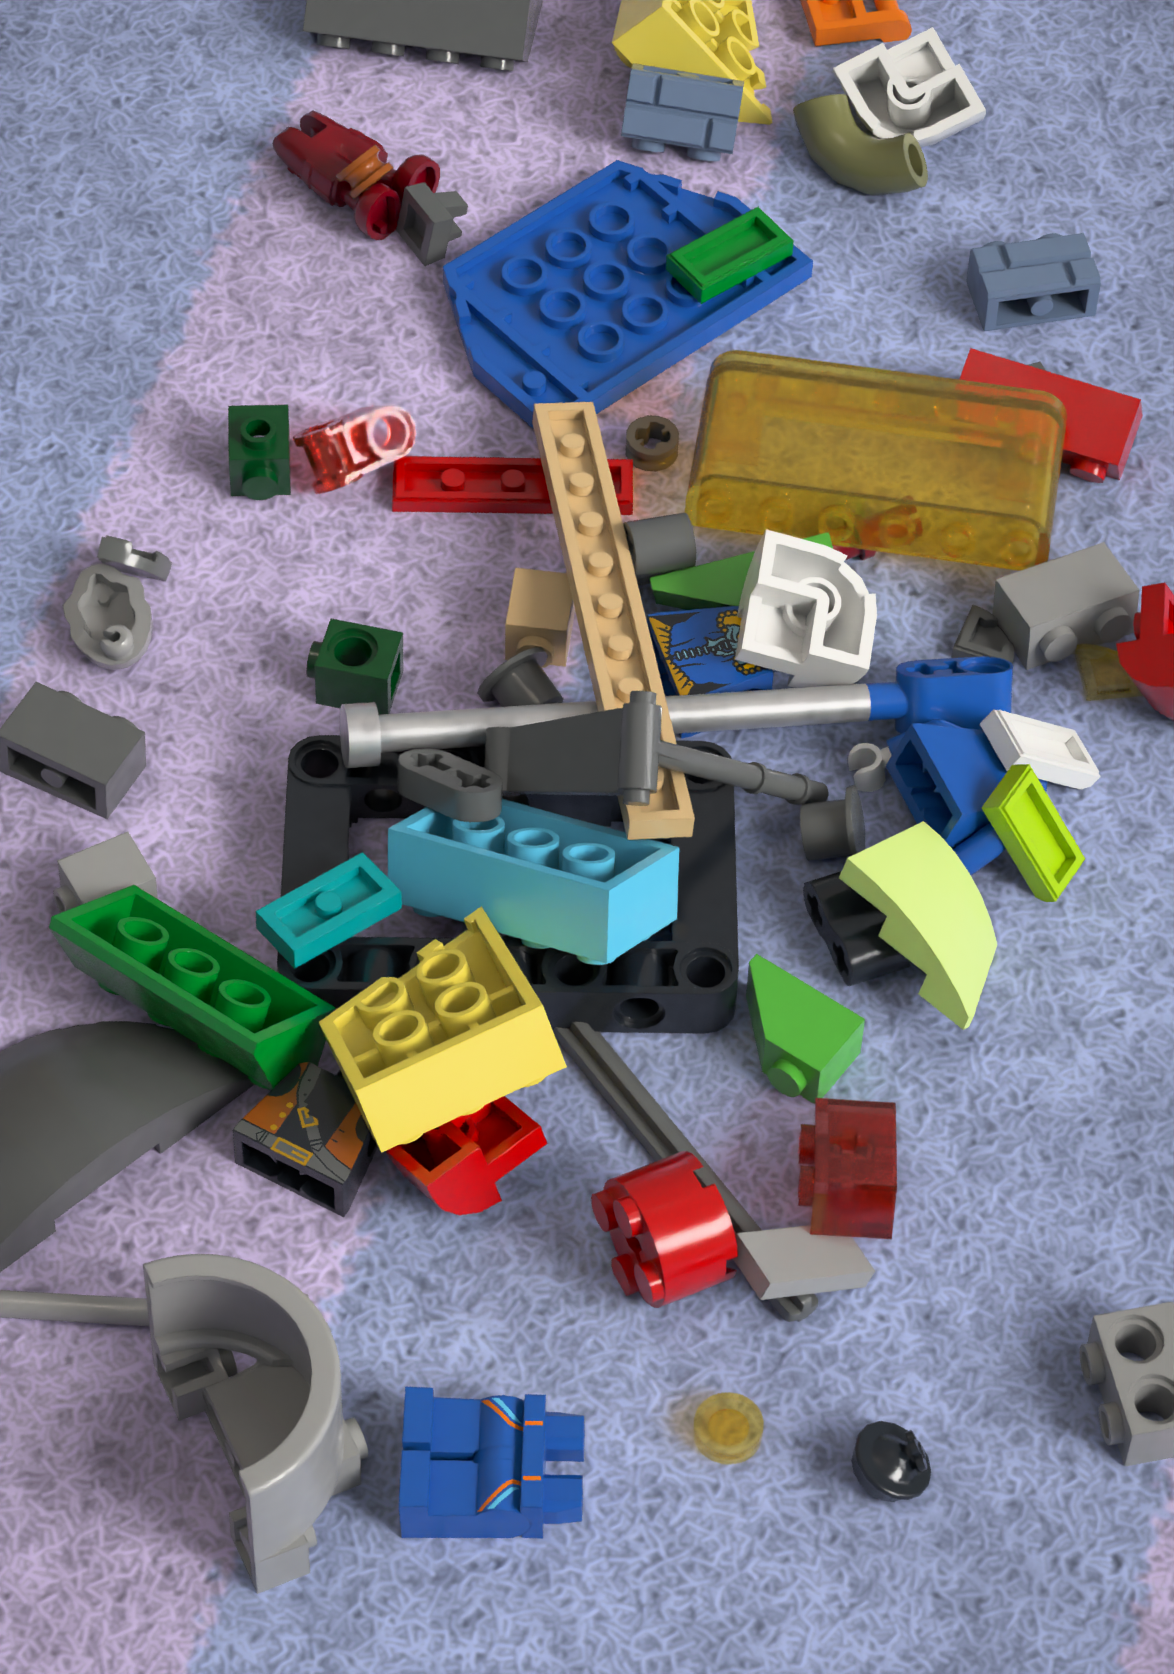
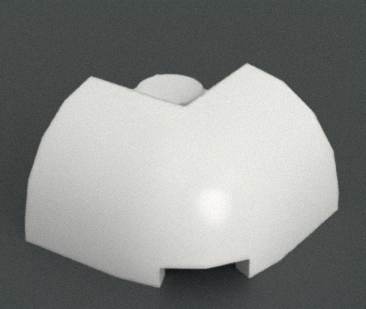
M933 27L888 50L881 43L833 68L835 77L844 93L848 96L860 121L878 139L893 138L911 133L919 142L920 147L934 145L983 120L986 115V109L960 64L955 66Z
M766 529L755 550L741 594L737 617L742 619L735 660L789 674L788 687L804 688L854 684L868 672L877 619L876 593L869 594L862 578L844 562L847 555L826 545Z

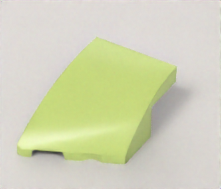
M922 821L848 857L839 879L887 916L878 936L927 974L918 994L964 1030L970 1026L997 947V941L990 916L970 873L946 841L927 823Z

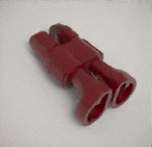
M314 110L303 115L300 119L301 131L294 127H287L274 138L272 143L274 151L288 166L287 169L292 174L303 180L309 189L313 190L331 206H349L354 211V220L358 229L375 240H383L396 230L405 187L425 182L431 191L435 193L440 180V167L438 163L424 154L412 155L403 161L397 170L392 169L379 181L370 185L362 194L353 199L349 195L351 192L350 184L346 181L339 182L336 175L374 145H377L380 149L378 156L382 162L387 163L388 153L380 143L353 128L348 129Z

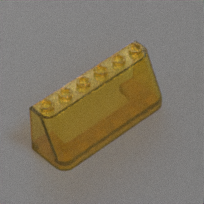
M742 350L727 351L716 357L709 369L688 483L685 513L688 514L692 526L763 535L767 529L800 539L829 532L832 545L1021 571L1047 562L1049 558L1067 412L1063 403L1056 396L1041 390Z

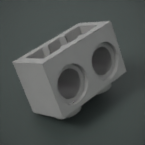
M1173 1301L1094 1315L1088 1342L1080 1346V1363L1086 1383L1089 1386L1098 1384L1104 1404L1099 1405V1422L1106 1444L1108 1446L1118 1445L1124 1466L1174 1458ZM1120 1353H1134L1141 1356L1144 1360H1129ZM1153 1412L1160 1415L1164 1420L1152 1421L1144 1418L1139 1413Z

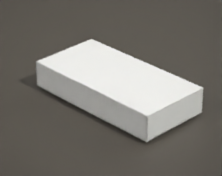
M995 709L980 723L1006 771L1015 764H1030L1038 779L1077 789L1091 787L1101 777L1099 770L1075 730Z

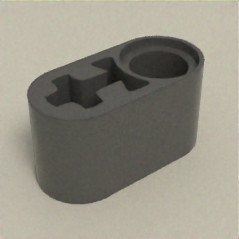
M687 513L623 523L638 586L651 584V577L695 566V536Z

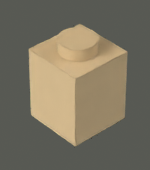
M515 568L505 623V660H509L525 650L542 647L548 655L546 663L542 668L549 665L566 667L575 614L567 573Z

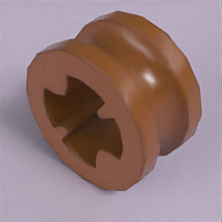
M377 145L371 147L336 175L339 182L346 181L350 184L351 192L349 195L353 199L394 168L390 162L384 163L379 159L380 149Z

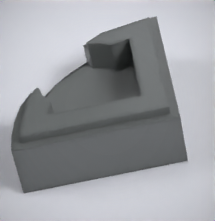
M108 535L101 538L97 558L102 563L115 567L123 573L161 581L167 580L172 562L164 554L158 551L150 553L132 549V542Z
M972 605L953 646L951 658L989 656L1002 658L1013 664L1014 647L1004 631L998 626V619L987 610Z

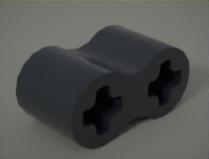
M841 871L804 883L803 896L807 912L819 935L825 941L832 960L847 986L865 982L911 966V961L878 936L887 916L839 879Z

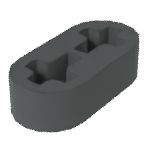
M413 749L399 756L397 790L405 798L450 818L464 822H485L493 820L500 815L502 811L503 781L496 773L438 749Z

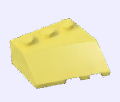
M621 0L612 44L618 57L626 66L632 68L633 63L744 81L738 122L766 125L773 123L770 108L764 103L761 104L754 94V90L766 88L764 72L755 65L749 52L759 47L751 0Z
M482 906L464 918L467 930L449 943L443 945L442 942L435 939L416 952L420 963L400 978L381 977L319 1021L322 1032L357 1107L381 1153L397 1145L411 1143L425 1132L460 1116L473 1114L483 1108L484 1105L520 1088L536 1085L546 1076L567 1067L543 1004Z

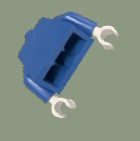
M932 719L923 724L912 723L907 731L886 740L888 746L881 750L874 744L861 743L854 746L850 751L848 766L849 771L858 770L853 776L857 790L873 792L880 789L886 780L884 768H887L916 823L924 821L935 830L957 854L970 875H973L996 859L1006 849L982 810L984 803L1007 773L983 730L962 728L942 719ZM1039 779L1044 790L1047 791V781Z

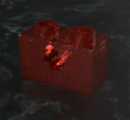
M815 1098L813 1125L800 1124L798 1164L811 1165H800L798 1182V1206L810 1207V1234L892 1239L897 1193L896 1103Z

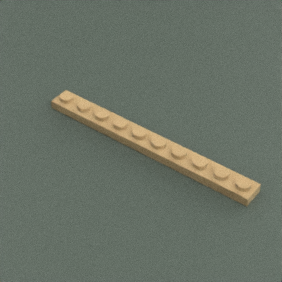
M594 403L534 404L533 428L598 712L623 708L624 703H630L631 691L654 692L657 694L656 705L662 706L660 740L677 744ZM658 767L657 792L650 794L648 806L623 804V796H618L627 840L692 837L695 817L684 773Z

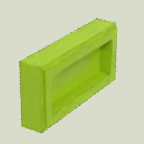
M1015 764L1009 768L982 806V810L1034 896L1044 902H1056L1084 862L1085 857L1030 764Z

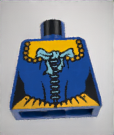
M739 606L658 612L647 615L648 629L665 696L772 690L773 673L778 671L735 660L742 619L737 617ZM701 732L679 733V735L683 739Z

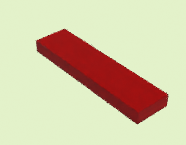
M394 456L392 512L553 514L541 458ZM607 459L620 514L633 515V459Z

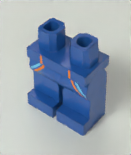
M405 1386L403 1450L401 1454L399 1489L401 1538H514L522 1535V1538L543 1539L544 1524L582 1522L583 1475L545 1474L546 1461L584 1462L585 1420L583 1415L546 1412V1395L525 1394L524 1400L506 1395L490 1396L483 1399L434 1397L433 1388Z

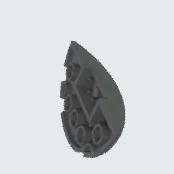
M101 1021L94 1024L77 1025L64 1029L59 1028L27 1038L0 1052V1272L56 1232L55 1219L153 1147L160 1154L255 1084L249 1080L248 1075L221 1058L203 1052L199 1049L197 1043L178 1031L152 1023Z

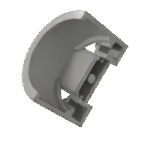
M187 1254L144 1263V1282L155 1370L179 1421L205 1411L243 1493L246 1506L229 1512L230 1533L257 1594L309 1574V1548L317 1545L316 1534L312 1524L324 1510L331 1496L361 1485V1459L368 1457L367 1444L358 1422L354 1417L345 1421L343 1419L340 1359L328 1324L313 1302L298 1287L272 1270L250 1261L216 1254ZM232 1351L257 1359V1362L237 1373V1366Z

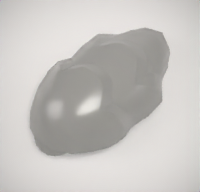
M104 563L91 565L83 570L75 581L72 594L63 604L64 616L70 625V636L79 650L99 667L110 670L128 668L141 659L147 651L152 638L151 608L144 597V587L139 578L124 575L115 567Z

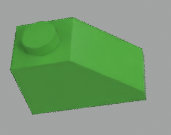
M756 954L749 961L746 999L762 1072L767 1075L770 1083L782 1094L789 1097L800 1095L817 1105L861 1053L865 1019Z

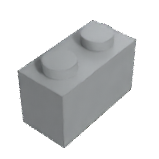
M1103 542L996 579L993 615L998 619V626L1007 635L1010 643L1013 644L1014 652L1026 670L1051 661L1063 660L1071 654L1103 643L1115 642L1123 636L1134 633L1133 620L1135 613H1137L1140 590Z

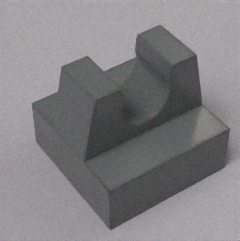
M425 182L407 186L404 189L396 231L421 263L427 266L445 258L448 242L462 236V230L453 219L466 215L468 204L457 191L433 193Z

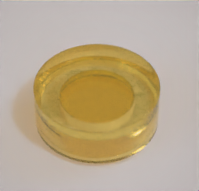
M724 1392L710 1396L700 1404L695 1413L693 1427L695 1444L705 1457L720 1464L744 1462L751 1458L761 1445L764 1428L763 1416L758 1406L741 1394Z

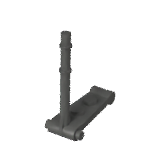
M631 691L630 703H624L623 708L516 727H489L486 729L484 768L501 777L503 781L502 796L506 797L519 796L520 794L623 796V804L648 806L650 794L657 792L658 767L740 787L750 794L763 793L783 798L793 805L827 801L829 795L828 788L824 783L810 780L803 774L795 773L791 775L768 769L761 763H745L661 741L662 706L656 705L657 694L650 691Z

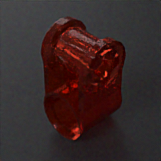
M366 406L339 418L309 427L294 435L293 440L297 447H303L314 474L315 481L311 485L314 493L322 494L353 483L366 473L402 458L410 452L415 444L417 432L414 420L404 409L395 406ZM379 418L385 421L389 431L388 440L381 448L375 443L372 433L373 427Z

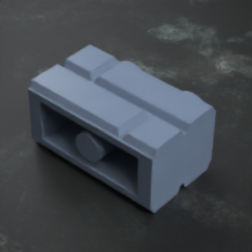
M633 63L621 136L632 138L631 147L649 152H664L665 145L672 144L688 147V157L705 161H720L721 153L733 154L744 81Z
M1050 233L1036 240L1014 243L993 241L982 247L970 249L966 282L984 331L1096 316L1101 286L1100 274L1094 258H1091V251L1084 233L1065 236Z

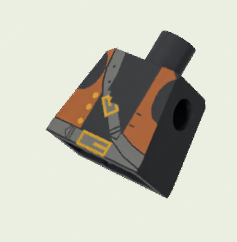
M310 1062L299 1063L232 1130L236 1164L342 1217H345L378 1148L341 1070L335 1075Z

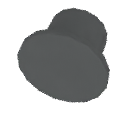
M542 647L525 650L501 664L486 677L477 692L483 702H491L497 699L502 707L562 703L564 700L542 669L548 658L547 653Z
M855 785L846 788L845 799L804 803L801 805V837L804 853L808 861L852 856L865 850L864 816L860 796Z

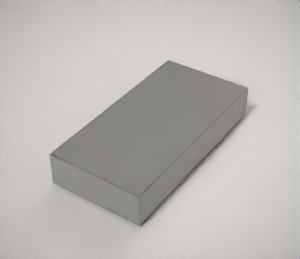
M842 1222L742 1232L735 1235L738 1257L733 1258V1260L760 1300L866 1287L875 1272Z

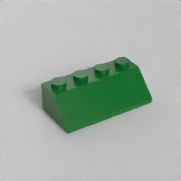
M136 885L123 888L51 917L49 929L75 968L98 981V985L103 990L111 994L120 995L146 1011L149 1018L154 1022L173 1028L197 1043V1046L203 1052L221 1058L248 1075L249 1080L255 1085L272 1090L299 1063L310 1062L316 1066L319 1065L326 1042L319 1021L335 1011L336 1008Z

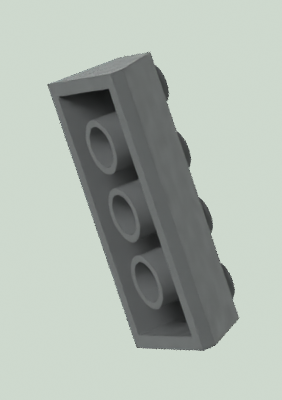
M306 0L303 31L318 34L316 45L350 49V40L353 38L372 41L371 52L404 56L405 46L427 48L426 60L459 64L460 53L481 56L480 67L513 71L515 60L528 62L543 0Z

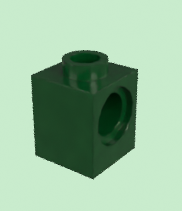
M330 618L323 642L313 641L307 660L306 675L309 678L315 679L316 704L341 708L342 704L375 702L378 715L390 714L404 671L403 632Z

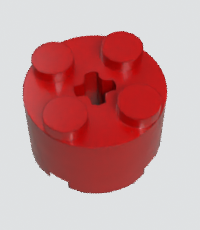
M681 1151L606 1181L602 1191L591 1196V1205L595 1218L604 1232H610L618 1255L611 1260L614 1276L626 1296L639 1292L643 1300L654 1308H660L735 1277L737 1272L735 1269L726 1267V1261L738 1257V1250L732 1222L723 1198L715 1183L702 1188L692 1171L704 1166L695 1155L688 1151Z

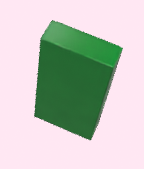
M756 207L666 255V270L702 304L793 255L794 240L759 207Z

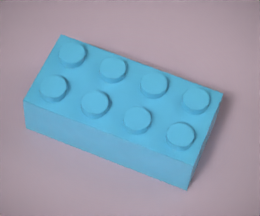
M502 799L500 815L493 820L485 822L459 821L426 807L388 828V878L402 891V905L413 907V911L422 916H444L464 922L465 917L482 906L497 932L520 938L522 943L528 947L538 949L554 948L575 954L581 962L592 965H603L613 962L618 956L640 942L649 939L651 935L677 920L679 847L651 839L627 840L626 832Z

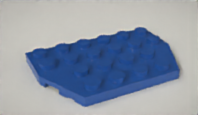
M616 160L444 265L443 285L473 376L533 428L534 404L593 402L595 412L598 414L811 278L813 260L793 244V255L700 304L666 270V255L745 214L751 209L735 196L718 191L714 198L683 189L682 180L664 174H650L642 167Z

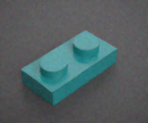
M362 852L256 910V929L294 968H297L402 909V891Z

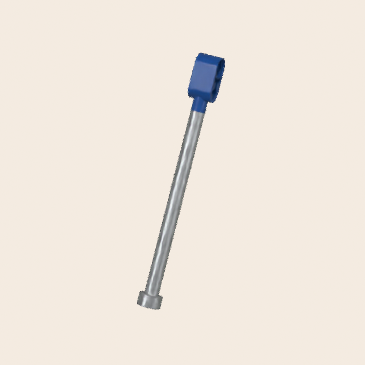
M989 656L914 660L901 663L896 667V682L665 696L674 734L895 719V730L899 733L907 731L912 723L923 724L932 719H942L962 728L983 730L980 723L993 709L1011 713L1013 664L1005 659ZM596 701L378 715L375 702L342 704L340 708V741L343 762L346 768L371 767L380 765L381 753L404 752L421 748L449 749L485 746L486 729L489 727L522 726L598 712Z

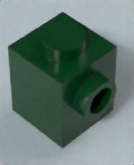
M289 405L228 406L231 496H247L253 500H267L275 495H291Z

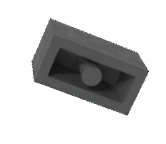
M39 682L34 683L0 728L1 773L105 819L109 818L146 767L144 731L138 729L132 722L121 716H110L84 704L72 693L56 691Z

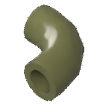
M846 94L817 97L802 102L793 108L796 126L810 158L838 184L871 196L905 193L926 186L928 181L926 160L920 144L914 135L906 133L884 139L866 135L856 124Z

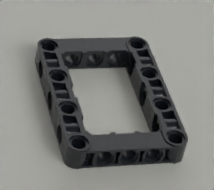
M340 735L310 736L297 742L290 750L287 769L281 897L349 860V828H351L352 823H358V818L406 819L426 808V806L405 798L397 790L398 758L404 752L381 753L379 766L346 768L342 757ZM676 740L677 745L732 759L723 747L715 743ZM485 746L438 749L484 768ZM684 773L695 820L692 837L670 838V845L679 847L677 920L670 923L672 941H642L618 956L611 963L592 965L581 962L575 954L554 948L538 949L528 947L522 943L521 939H502L543 1004L552 1030L555 1027L570 1029L572 1022H583L589 1024L594 1032L705 1034L723 1029L734 1018L739 975L734 786ZM547 794L502 796V799L604 827H611V822H623L618 796ZM350 937L297 968H294L277 952V972L338 1009L381 977L400 978L420 963L416 952L433 940L437 939L443 945H446L454 938Z

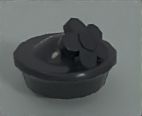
M877 1421L867 1424L857 1435L851 1460L853 1473L859 1484L870 1495L881 1501L888 1502L909 1500L919 1497L929 1486L931 1476L929 1457L912 1430L908 1431L895 1423Z

